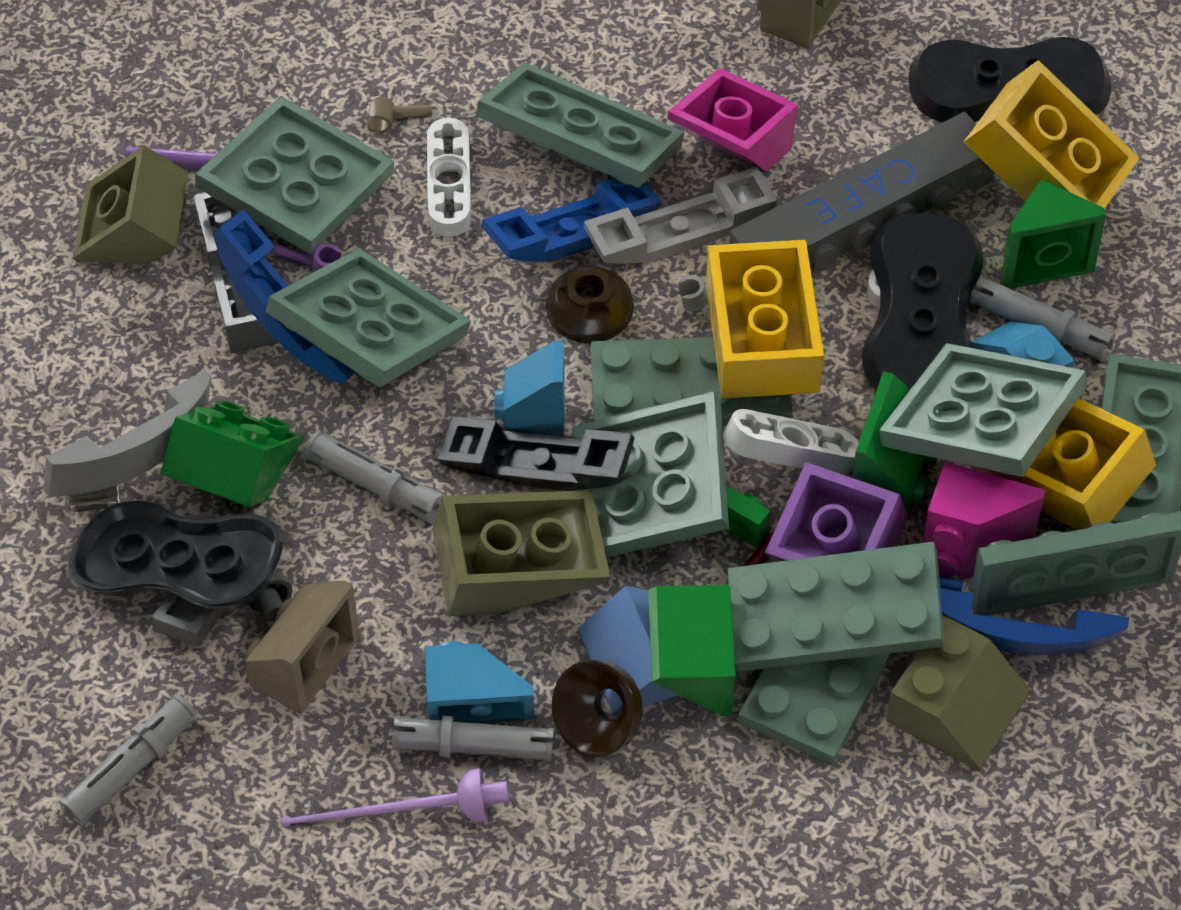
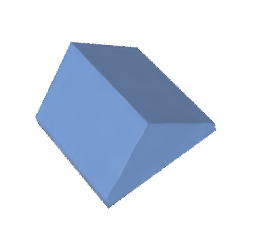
M625 586L578 627V632L590 660H607L625 669L634 679L639 689L642 707L679 696L652 682L648 590ZM607 689L604 694L613 716L620 715L622 710L621 699L615 691Z

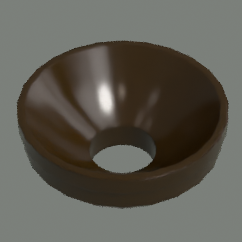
M596 266L578 267L560 275L551 285L546 302L547 318L551 326L569 340L588 344L592 341H607L619 335L630 323L634 309L631 290L624 279L611 270ZM594 282L599 284L604 291L598 297L589 299L579 296L575 290L583 283Z
M585 660L573 664L558 679L552 696V715L560 736L571 748L578 753L590 757H602L621 750L636 736L643 715L642 699L634 679L625 669L607 660ZM607 689L615 691L622 702L621 713L615 720L609 718L602 710L601 699Z

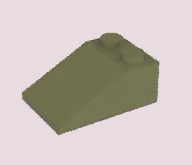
M592 490L449 495L442 497L433 526V535L448 616L499 614L609 582L610 573Z

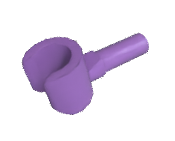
M329 243L319 245L314 253L311 254L277 245L275 256L310 266L313 273L329 264L323 262V260L334 262L340 259L341 251L337 246Z

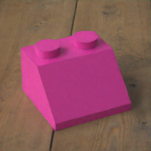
M719 68L668 111L667 119L686 133L708 143L710 146L721 149L767 172L792 148L798 105Z
M945 461L928 508L923 543H935L939 575L946 577L955 575L966 578L973 577L978 548L987 547L989 544L1000 540L1015 542L1036 538L1046 490Z

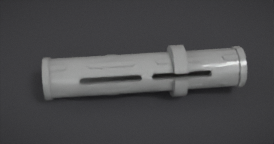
M982 276L976 284L980 287L981 292L975 289L972 292L971 305L979 306L1013 322L1045 326L1062 346L1066 344L1097 358L1101 362L1105 361L1109 355V351H1106V346L1109 348L1113 347L1116 333L1106 331L1078 319L1077 312L1070 309L1062 312L991 281L985 276Z
M321 430L312 434L305 447L308 450L304 453L306 459L322 465L337 475L373 492L380 497L381 503L393 508L396 505L430 524L435 522L442 497L446 496L445 494L428 488L412 479L410 472L400 467L396 468V470L388 467L361 451L336 440V438Z
M176 693L144 724L137 723L130 730L131 736L97 766L75 789L58 802L65 814L80 827H83L105 803L115 796L153 759L159 761L167 754L166 747L199 718L193 706L184 697Z
M443 715L442 721L402 718L401 716H395L393 726L395 731H393L392 750L439 752L440 758H451V753L552 761L554 728L544 729L454 722V716Z

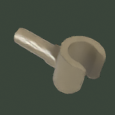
M383 96L377 97L370 104L368 130L388 132L393 126V119L432 116V105L394 106L392 100Z

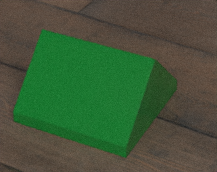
M1041 179L1009 226L1000 285L1012 289L1094 272L1106 219L1104 208Z
M730 585L655 586L649 589L652 682L721 716L732 714L736 676Z

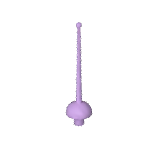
M481 768L469 770L462 776L455 793L294 818L284 816L281 819V825L289 827L291 824L457 804H459L461 811L468 819L474 822H487V805L510 802L507 781L485 784Z

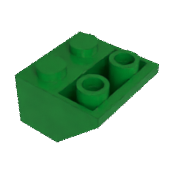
M219 400L216 401V404L207 407H197L193 412L175 417L160 474L252 507L269 499L301 445L304 436L289 431V424L285 421L272 417H261L259 420L244 414L245 408L243 406Z

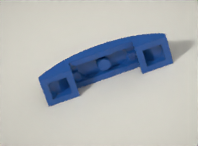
M613 177L598 182L593 197L531 217L522 207L483 219L481 227L507 258L519 261L553 260L594 247L584 229V221L624 208H629L633 217L657 210L660 207L661 200L645 182L638 188L631 184L621 183Z
M245 210L240 211L217 229L213 236L223 266L248 309L269 334L297 359L325 377L340 384L345 383L356 373L354 370L336 358L327 355L321 348L300 334L289 330L283 323L265 312L269 296L289 285L264 257L275 245Z
M940 588L942 616L945 615L989 638L999 651L1007 653L1053 655L1087 650L1117 639L1128 628L1129 617L1079 609L1067 620L1066 628L971 614L973 593Z

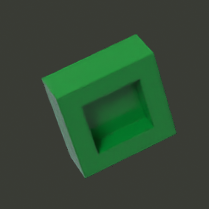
M728 486L726 489L729 529L726 530L758 548L770 534V510L755 496L750 494L743 495Z

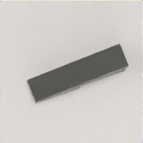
M207 193L193 195L230 353L277 344L278 341L260 324L238 294L223 266L216 247L213 233L239 212L229 206L211 210L214 206L224 203Z

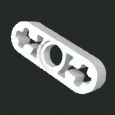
M455 118L439 119L432 123L427 131L429 225L435 233L446 237H453L464 233L471 224L469 130L462 121ZM444 137H453V154H444ZM446 171L457 172L462 176L458 182L453 184H443L436 179L441 173ZM445 199H454V218H445L444 216Z
M748 409L736 410L722 434L725 444L732 451L743 457L802 469L805 462L845 476L850 474L854 467L855 452L859 443L854 436L839 428Z

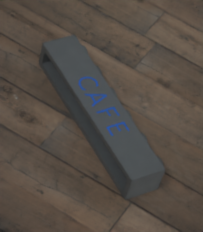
M964 111L730 230L729 244L806 240L810 269L824 270L832 265L838 256L854 248L862 250L872 244L876 232L883 223L892 217L909 213H923L931 208L939 210L947 206L954 196L970 188L978 190L984 187L994 176V171L963 143L976 126V123Z

